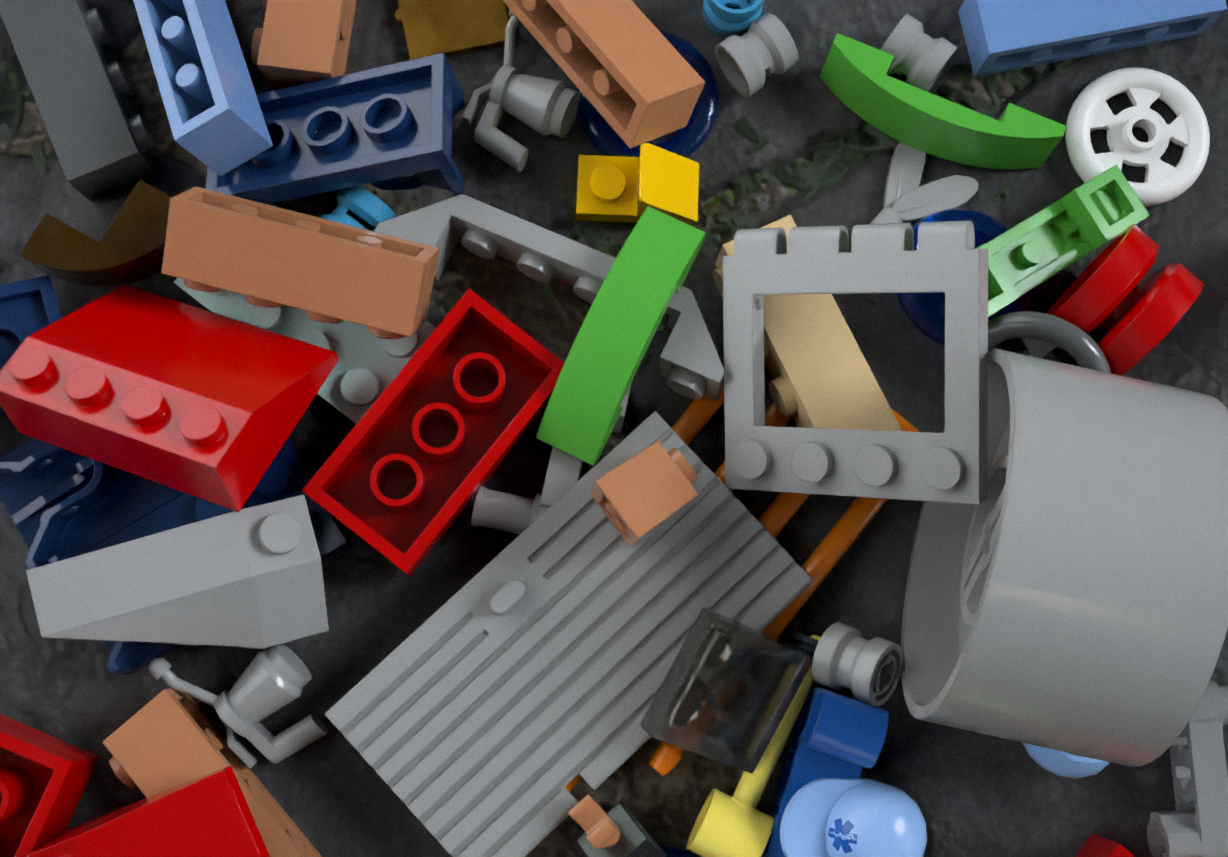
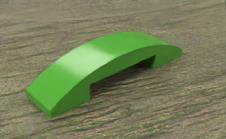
M839 33L835 36L819 76L841 102L881 132L919 151L960 164L992 169L1040 168L1064 136L1067 127L1011 103L1007 105L1000 118L996 120L887 75V72L894 58L893 55Z
M1117 164L990 242L976 248L988 249V317L1117 237L1129 226L1136 225L1150 216Z
M649 206L646 208L610 268L577 334L548 402L536 436L537 439L593 466L596 465L623 409L620 407L622 400L675 291L679 293L705 240L706 232Z

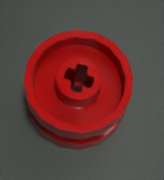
M1135 224L1129 226L1115 238L1046 311V314L1062 318L1079 327L1087 334L1096 328L1097 330L1091 338L1104 353L1111 373L1120 376L1129 371L1166 337L1192 306L1204 286L1203 282L1180 263L1162 266L1143 283L1139 284L1154 264L1158 256L1159 245Z

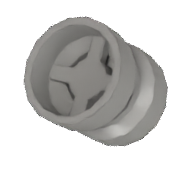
M770 12L764 13L752 21L747 33L742 36L731 35L715 46V54L721 70L732 87L744 97H749L763 88L766 76H770L773 73L778 75L784 74L798 65L799 62L798 50L789 31Z
M907 13L892 31L880 50L894 56L887 75L896 74L901 77L904 74L907 76L905 79L907 84L928 92L958 47L943 37L933 39L924 33L923 24Z
M837 622L825 630L817 644L812 662V675L817 683L837 691L847 687L852 690L855 698L878 707L891 697L898 684L903 667V651L900 645L880 637L871 640L864 639L860 630Z

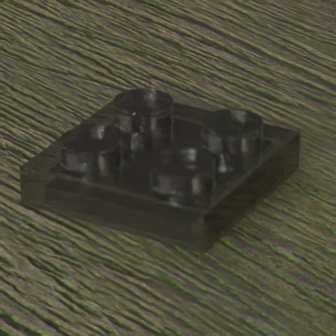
M703 607L640 726L652 738L753 774L809 671L813 658L798 647Z

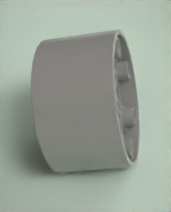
M992 349L988 351L987 501L981 504L923 501L919 514L908 571L901 633V648L903 651L901 677L907 708L914 718L1129 767L1143 766L1161 756L1174 743L1189 722L1215 669L1228 629V410L1222 402L1207 394L1001 349Z

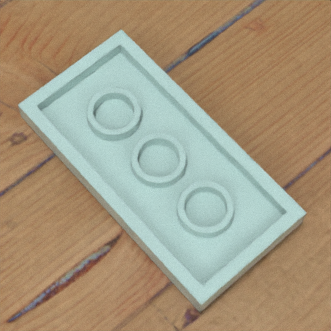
M177 277L174 281L177 286L213 313L336 352L339 361L317 394L355 424L359 422L436 329L428 321H425L412 337L405 336L402 339H385L369 333L367 326L346 320L335 324L318 322L307 317L306 310L287 305L277 308L260 307L248 303L245 300L244 294L225 289L218 292L197 291L185 286L184 279Z

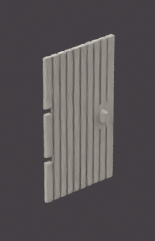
M654 411L325 713V716L344 735L350 744L357 749L367 763L374 768L376 773L391 787L392 791L407 805L409 810L423 823L426 829L452 857H525L569 815L568 811L578 803L565 787L572 779L580 774L596 790L691 699L676 682L688 669H691L706 685L814 581L676 432L670 428L662 417ZM656 441H659L666 452L675 447L690 463L698 477L691 485L699 495L629 547L593 499L591 492L598 479Z

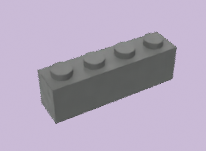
M0 0L1 17L67 182L88 200H91L157 173L148 152L157 148L156 142L141 114L134 116L127 98L135 95V92L120 61L111 62L105 45L112 43L113 38L98 8L90 9L87 0Z

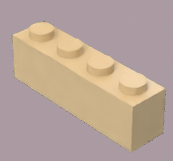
M791 214L761 227L783 228L787 236L788 254L789 232L791 228L797 227ZM734 240L722 245L715 263L717 269L713 270L714 282L722 299V256L734 255ZM832 294L764 295V362L773 378L769 382L771 396L783 416L791 414L796 426L800 428L902 431Z

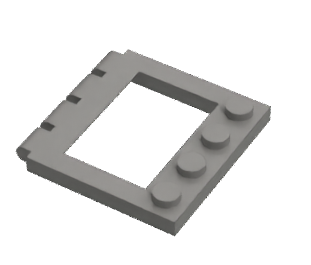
M972 221L920 223L918 228V250H914L913 229L910 223L855 225L851 236V252H849L848 231L844 225L791 228L788 236V254L787 236L783 228L739 229L736 231L734 236V255L722 256L725 482L728 489L981 504L987 501L988 249H974L975 234ZM945 292V433L765 426L764 295Z

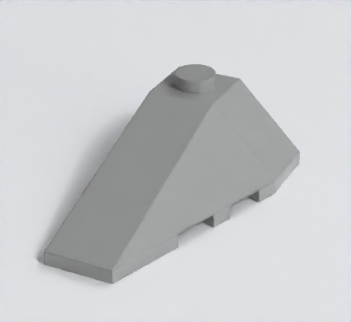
M304 495L241 509L240 512H229L26 570L41 637L46 639L107 642L131 641L171 643L188 646L212 645L266 649L329 631L321 557Z

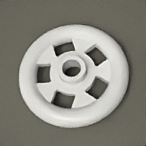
M1123 68L1098 77L1077 96L1070 109L1066 123L1065 140L1068 156L1076 173L1084 183L1116 164L1120 170L1122 169V163L1134 167L1144 166L1146 168L1144 183L1128 181L1144 207L1168 202L1184 193L1199 177L1209 154V126L1198 100L1179 81L1153 69ZM1120 93H1126L1133 107L1126 108L1117 115H1113L1106 100ZM1157 99L1167 104L1176 114L1177 118L1171 124H1166L1161 115L1150 109V105ZM1132 127L1144 129L1148 135V142L1138 141L1133 136ZM1105 129L1107 130V144L1111 152L1095 154L1091 143L1090 131ZM1169 141L1184 148L1182 157L1176 167L1160 159L1166 151Z

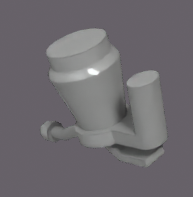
M509 10L508 15L510 19L505 31L503 66L497 71L490 83L474 90L462 118L467 126L472 127L483 102L488 100L476 127L474 141L521 172L526 164L529 150L497 129L503 114L508 112L543 136L553 134L564 138L575 120L580 103V93L568 88L562 80L520 74L519 69L514 67L516 29L520 20Z
M284 644L258 652L230 691H223L219 696L179 679L170 670L172 665L163 658H155L149 663V671L157 680L161 677L171 688L215 707L218 717L227 729V746L250 769L256 764L258 756L237 736V733L242 737H246L274 764L279 763L329 733L326 725L314 714L309 715L276 736H273L259 722L300 697L303 691L302 688L312 679L311 673L303 661Z

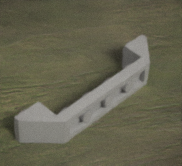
M464 194L378 223L374 232L440 248L434 277L437 281L458 241L461 240V244L477 256L492 260L498 255L517 263V268L523 274L536 281L549 283L551 279L571 286L573 287V292L579 298L590 304L593 303L616 259ZM682 286L679 293L675 291L656 330L663 331L665 327L672 329L660 356V376L668 379L666 382L668 387L685 397L700 400L705 395L718 400L723 388L725 371L692 290Z

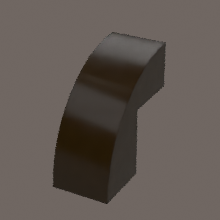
M139 179L100 242L45 213L18 255L40 270L56 278L76 284L114 286L148 278L162 271L169 204L172 197Z

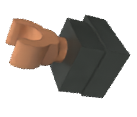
M588 794L568 811V814L585 831L576 841L588 857L667 856L622 800L606 813L592 796Z

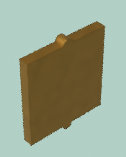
M398 0L399 9L395 11V18L398 24L403 25L410 60L444 53L446 57L505 45V31L509 20L505 3L502 0Z

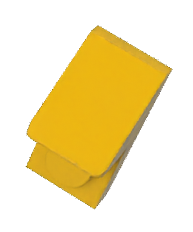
M650 143L640 145L639 157L579 155L576 220L637 223L649 206L689 225H697L699 163Z

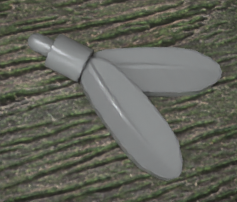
M900 142L896 146L891 158L884 192L883 209L869 224L910 223L953 211L963 206L976 193L978 182L969 176L954 175L919 187L926 153Z

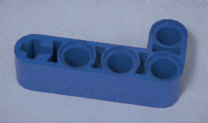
M812 687L810 689L796 726L769 816L774 818V824L761 857H785L780 841L781 820L787 804L799 789L821 778L859 779L862 767L869 769L873 767L882 749L887 731L889 713L886 709L823 688Z

